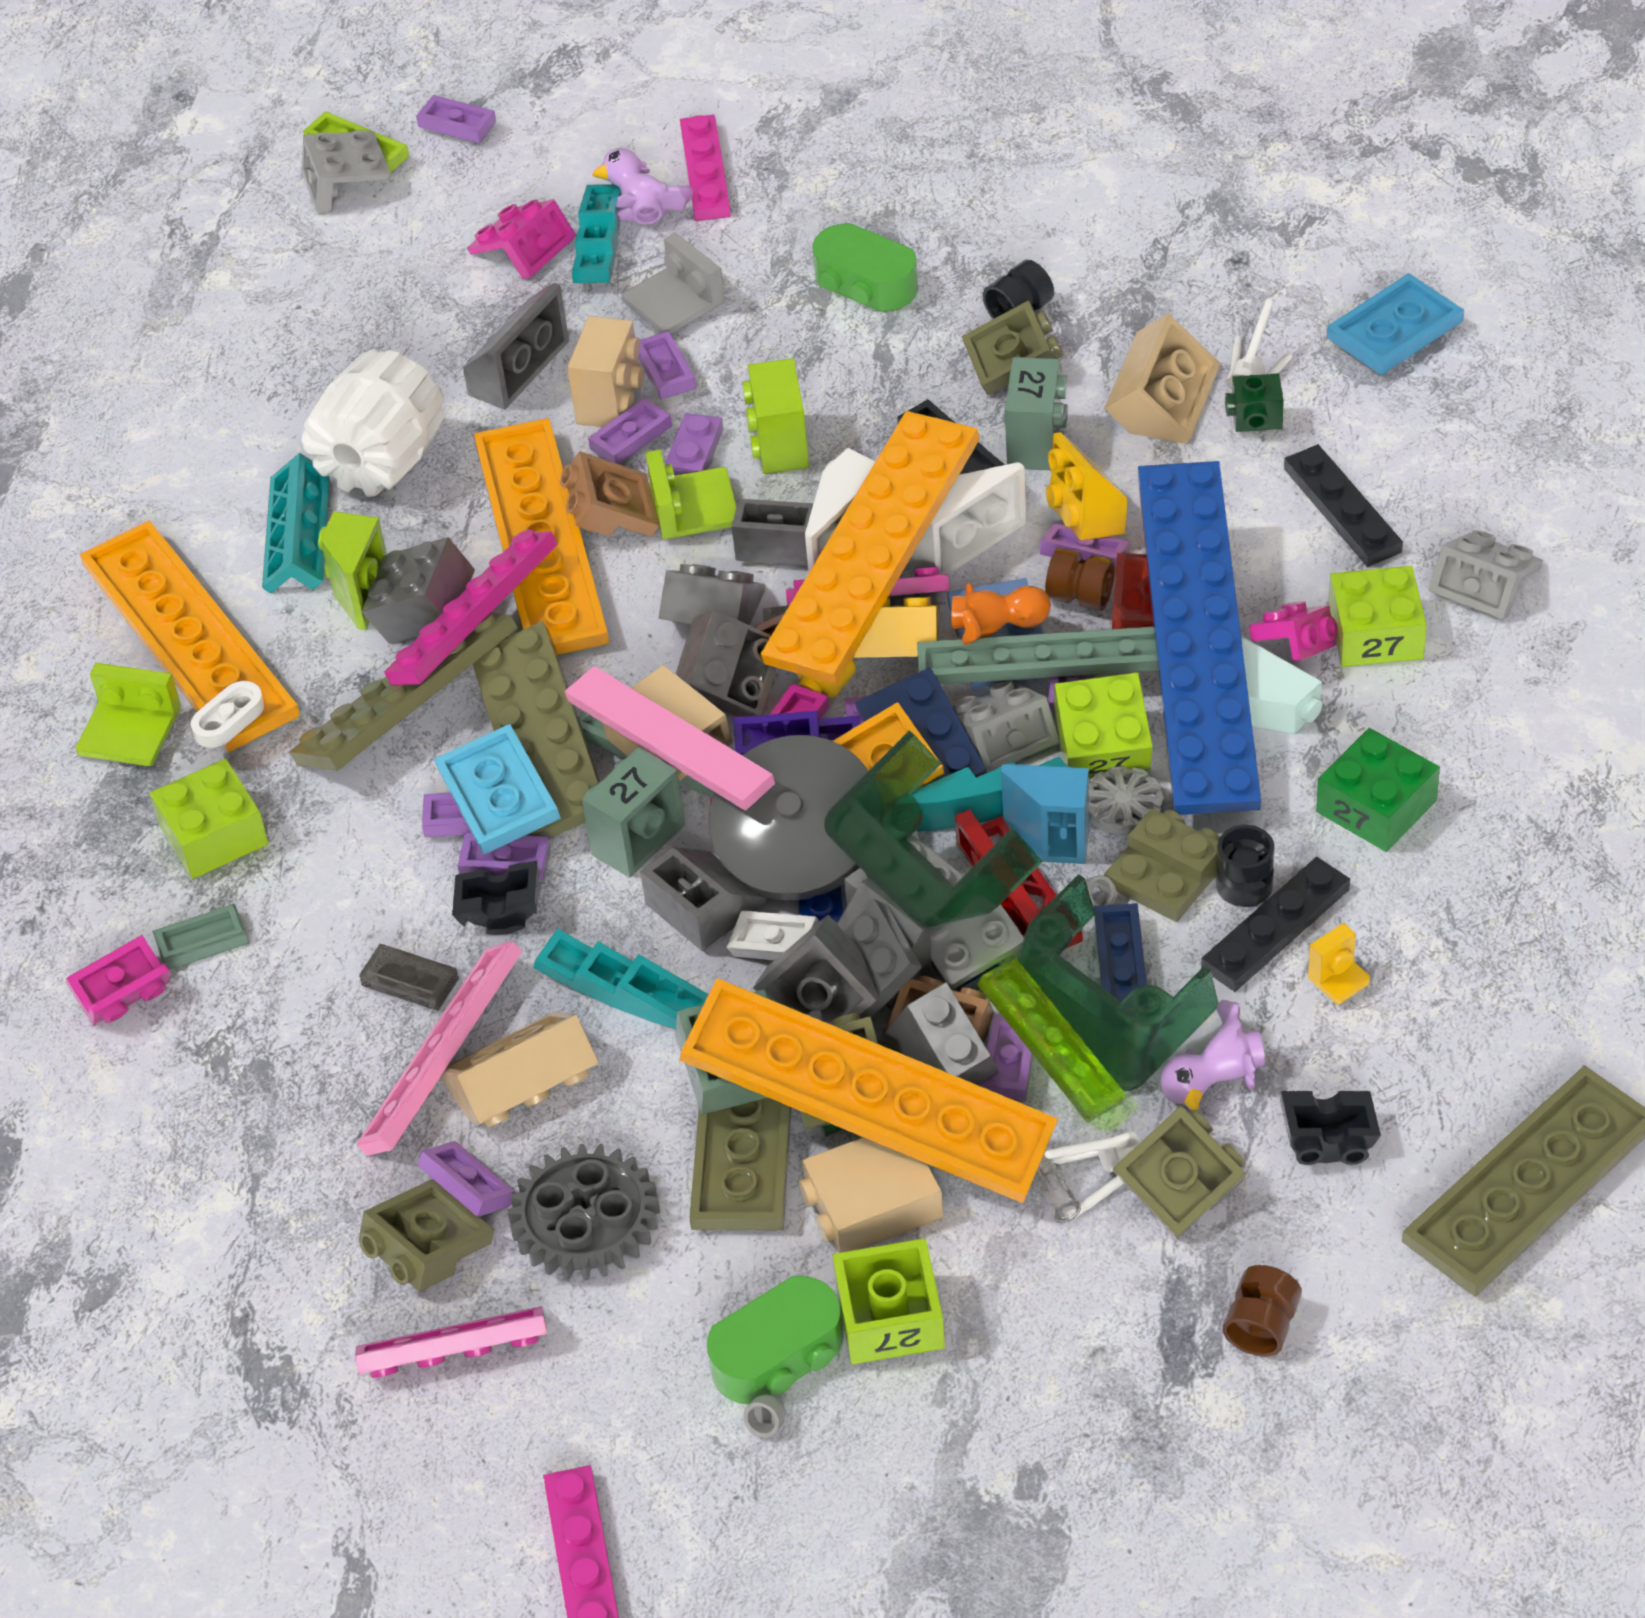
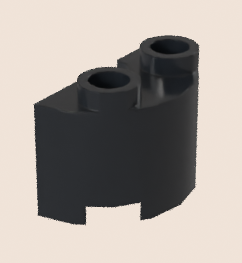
M538 861L509 865L508 872L501 876H495L493 872L488 870H477L455 875L453 917L464 927L467 921L474 925L486 927V934L488 935L510 934L525 928L526 920L533 913L536 914Z
M1281 1091L1280 1102L1290 1147L1295 1152L1298 1163L1313 1165L1318 1162L1332 1163L1342 1161L1347 1165H1357L1367 1160L1369 1157L1368 1149L1373 1147L1381 1136L1370 1091H1338L1335 1096L1328 1099H1317L1313 1096L1312 1091Z

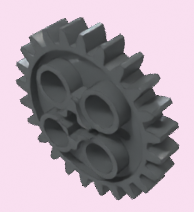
M580 1144L577 1155L571 1156L569 1151L563 1147L561 1148V1159L555 1161L546 1154L544 1155L546 1167L541 1169L530 1165L531 1180L525 1178L517 1180L519 1192L511 1193L510 1199L513 1208L508 1209L512 1237L518 1243L520 1254H529L533 1267L544 1262L547 1275L553 1274L561 1267L565 1280H569L574 1270H581L583 1279L588 1280L591 1269L597 1268L600 1274L606 1277L608 1275V1264L614 1263L618 1268L624 1269V1255L627 1254L638 1259L640 1257L638 1243L650 1245L652 1242L650 1230L658 1229L656 1214L660 1213L655 1182H650L647 1168L638 1170L637 1160L634 1156L623 1162L621 1149L617 1148L608 1157L605 1156L603 1144H599L593 1154H587L585 1145Z

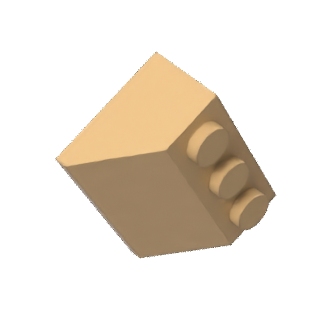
M1168 313L1136 333L1104 409L1131 434L1185 444L1191 439L1221 363Z
M553 1012L447 1066L440 1078L470 1122L477 1124L484 1122L486 1127H490L511 1116L509 1109L523 1102L528 1107L545 1100L550 1096L548 1089L564 1082L565 1086H570L584 1080L590 1075L587 1069L599 1064L577 1015Z

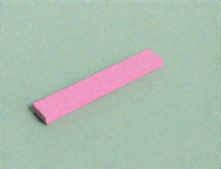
M595 666L565 690L568 702L745 811L775 785L773 774Z
M513 941L486 948L358 1140L357 1147L367 1156L393 1150L523 951Z

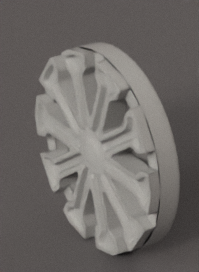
M1110 767L1108 771L1104 773L1101 771L1090 780V822L1103 831L1127 835L1141 821H1137L1133 817L1137 815L1143 819L1150 811L1146 807H1153L1161 813L1163 811L1164 796L1162 786L1154 776H1149L1148 772L1141 768ZM1124 779H1129L1127 784H1125ZM1108 811L1107 815H1104L1102 817L1098 816ZM1116 819L1123 820L1122 824L1115 823Z

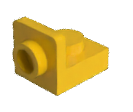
M1345 923L1310 944L1308 979L1336 1004H1341L1370 984L1369 974L1354 962L1356 933Z

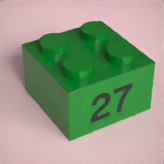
M1369 727L1318 778L1316 812L1381 850L1388 852L1437 801L1440 766Z

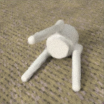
M1270 298L1265 301L1247 354L1243 359H1240L1242 338L1240 336L1234 338L1230 372L1226 378V383L1229 384L1231 389L1233 376L1265 374L1263 362L1258 357H1255L1273 304V300ZM1290 353L1285 354L1267 374L1280 373L1292 359V355Z
M1129 1131L1111 1138L1049 1149L1045 1152V1157L1049 1159L1051 1166L1099 1156L1104 1170L1107 1173L1113 1172V1167L1129 1154L1141 1140L1134 1131ZM1116 1176L1068 1213L1069 1218L1076 1219L1085 1211H1088L1124 1184L1123 1181Z

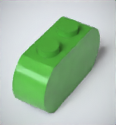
M852 223L830 226L821 231L814 239L812 247L815 279L819 286L878 311L900 309L908 305L917 295V262L913 249Z
M791 1276L714 1324L707 1337V1351L711 1375L716 1388L721 1394L734 1402L750 1404L754 1398L763 1394L770 1396L781 1395L796 1380L810 1371L824 1368L839 1353L843 1343V1327L838 1297L821 1280L808 1276Z

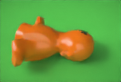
M967 583L965 596H953L952 629H965L962 643L968 646L979 638L991 637L1007 623L1023 629L1035 628L1047 619L1051 602L1046 592L1036 586H1023L1009 594L1000 595L986 589L974 591L973 585Z

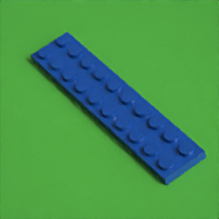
M1209 461L1138 466V485L1173 809L1180 815L1261 810V794L1220 462Z

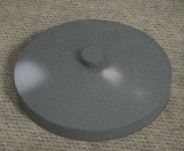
M808 735L780 737L762 743L742 755L772 773L775 785L746 811L714 792L709 810V832L715 852L724 868L736 880L764 897L777 900H802L832 891L845 883L846 877L865 864L879 836L882 816L881 802L872 776L856 755L844 746L825 738Z

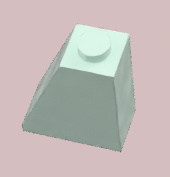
M1241 636L1252 726L1295 734L1307 722H1313L1318 717L1323 705L1321 701L1322 681Z

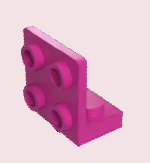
M535 199L523 206L517 207L516 204H511L498 213L499 219L494 224L487 225L475 233L476 240L467 247V250L470 254L504 249L521 278L525 279L531 278L577 235L555 199L543 202Z

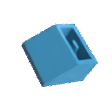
M1002 764L1003 819L1015 837L1042 862L1086 864L1090 827L1089 768Z

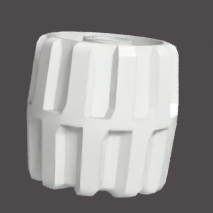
M373 349L360 354L329 384L305 420L302 444L308 454L316 456L312 461L315 470L321 476L332 475L335 477L337 488L346 493L356 487L362 489L366 497H374L384 488L391 490L424 455L445 417V412L441 409V404L444 401L443 393L440 386H437L429 376V371L420 363H415L403 356L401 352L391 349L386 352H377Z

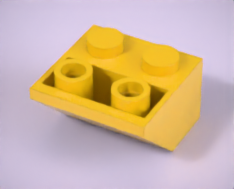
M1061 432L1053 433V448L1048 453L1051 478L1050 485L1046 488V500L1049 507L1060 516L1064 524L1081 541L1125 534L1128 498L1104 471Z
M930 597L904 598V605L890 606V598H887L854 654V658L918 656L917 642L939 641L940 605H931Z

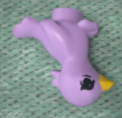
M616 148L609 151L602 165L597 167L592 174L593 177L607 180L621 189V196L618 197L616 206L621 208L618 210L620 221L626 220L631 222L635 220L643 225L657 222L663 214L669 212V209L682 212L692 197L693 189L688 185L665 186L656 178L646 174L650 172V169L646 167L647 163L640 160L634 152L625 148Z
M1221 1000L1216 1006L1222 1021L1221 1029L1208 1042L1201 1055H1193L1191 1050L1187 1049L1185 1054L1178 1053L1176 1057L1166 1064L1161 1074L1160 1086L1167 1099L1173 1103L1186 1105L1192 1111L1194 1109L1198 1111L1203 1094L1216 1082L1231 1081L1243 1077L1248 1089H1255V1068L1265 1067L1263 1043L1259 1031L1244 1033L1240 1020V1006L1237 1002Z

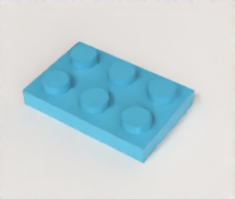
M510 724L434 759L444 783L483 855L561 819L554 801Z

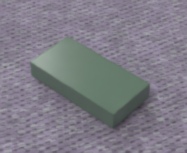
M235 903L152 931L163 964H166L169 970L249 943Z

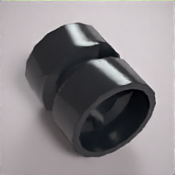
M1025 259L1010 269L1008 275L999 277L984 289L982 293L983 302L987 312L993 319L1028 300L1036 311L1052 300L1054 286L1048 273L1040 264L1033 260Z
M1244 824L1231 827L1219 837L1217 845L1218 869L1216 886L1219 895L1226 902L1234 906H1257L1266 901L1272 893L1275 845L1272 837L1266 830L1254 825Z

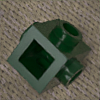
M1280 374L1233 376L1232 393H1225V410L1227 417L1233 416L1235 432L1283 429L1284 399Z

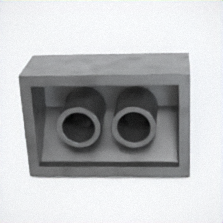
M554 282L529 298L516 312L511 314L508 321L495 334L489 337L487 343L473 357L468 359L463 367L468 396L506 410L567 345L569 336L560 284Z

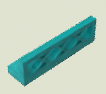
M298 453L270 477L262 588L269 593H273L291 577L312 590L322 584L324 579L325 557L323 551L319 549L318 538L321 528L327 526L330 475L321 476L313 467L312 460L301 453Z

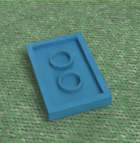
M1408 273L1328 325L1327 338L1382 376L1463 322L1464 309Z

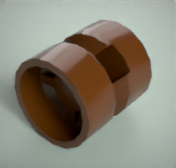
M1057 548L1052 555L1048 567L1045 592L1050 600L1071 603L1076 598L1082 607L1103 611L1109 602L1113 589L1115 561L1114 559L1095 555L1083 560L1081 552Z
M1254 1265L1248 1267L1242 1274L1235 1292V1301L1230 1305L1223 1323L1222 1333L1226 1340L1234 1347L1251 1355L1261 1357L1277 1355L1282 1350L1290 1329V1320L1294 1317L1302 1296V1288L1298 1281L1290 1274L1272 1266Z

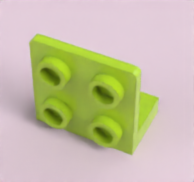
M661 449L645 452L651 492L663 540L732 527L736 503L726 467L674 476L672 464L664 465Z
M95 662L89 675L98 703L76 745L77 755L153 766L182 707L172 673Z

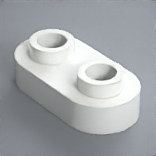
M249 681L233 683L201 708L191 720L195 741L207 748L220 747L228 743L253 722L264 710V700L259 686Z

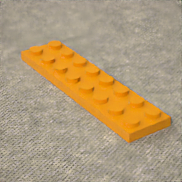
M905 411L761 652L764 664L837 685L979 442L980 437L977 428Z
M545 418L474 433L475 444L502 551L504 552L512 544L511 540L514 536L526 530H533V532L552 531L558 543L513 590L522 630L544 621L549 629L557 655L610 644L579 526H576L574 515L566 511L569 493L567 488L560 485L563 467L550 419Z
M150 520L80 554L85 569L164 671L172 673L175 685L196 712L233 683L249 681L259 686L264 700V710L233 739L222 745L228 753L300 717L297 703Z
M719 978L716 979L680 1053L679 1061L1021 1203L1025 1201L1058 1121L1056 1117Z

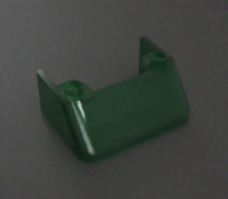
M909 730L829 810L824 822L825 831L917 925L921 927H934L987 915L994 911L1043 861L1022 837L1011 828L953 886L907 840L918 829L923 819V809L911 794L941 765L935 756Z
M1078 874L1029 923L1007 980L1005 995L1012 1011L1019 1016L1037 1018L1039 1032L1104 1082L1119 1091H1132L1142 1086L1216 1011V1006L1219 1002L1211 970L1205 966L1174 997L1160 987L1145 985L1133 990L1121 1002L1062 958L1060 954L1069 946L1072 938L1095 916L1086 880Z

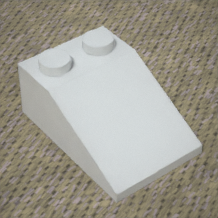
M847 448L836 459L831 460L823 470L805 532L808 572L812 569L876 462L852 449Z
M1017 462L959 475L909 561L917 568L938 567L939 574L949 575L1025 525L1024 466Z

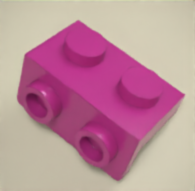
M1306 601L1281 605V609L1264 612V619L1249 625L1251 641L1289 637L1293 661L1305 660L1336 645L1337 624L1331 616L1330 605L1307 608Z
M141 935L68 976L66 984L94 1026L103 1020L106 1024L116 1021L128 1012L127 1006L141 998L144 1002H147L162 994L167 988L165 984L169 983L170 970L166 964L161 965L147 941Z

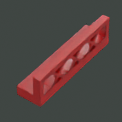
M970 809L954 816L957 846L981 881L984 880L1018 928L1036 961L1083 942L1082 931L1002 816L980 825ZM996 834L1000 835L1004 841L1001 851L997 850L989 837ZM1009 865L1022 867L1024 873L1021 880L1015 876ZM1029 894L1043 897L1045 901L1041 909H1038ZM1049 923L1063 926L1066 933L1051 939V926Z

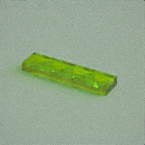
M1016 958L981 977L977 984L1087 1123L1122 1103L1126 1094Z

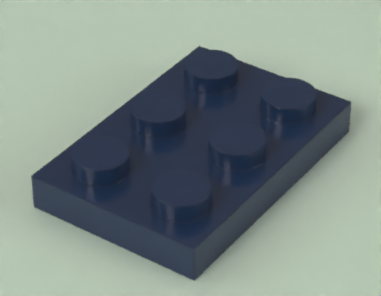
M931 667L855 702L856 710L863 722L897 702L900 704L943 766L944 773L927 784L966 767H969L976 778L987 773V769Z

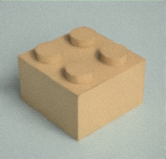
M588 316L567 366L576 424L604 427L634 405L636 389H641L644 382V367L639 366L640 339L635 337L633 321Z

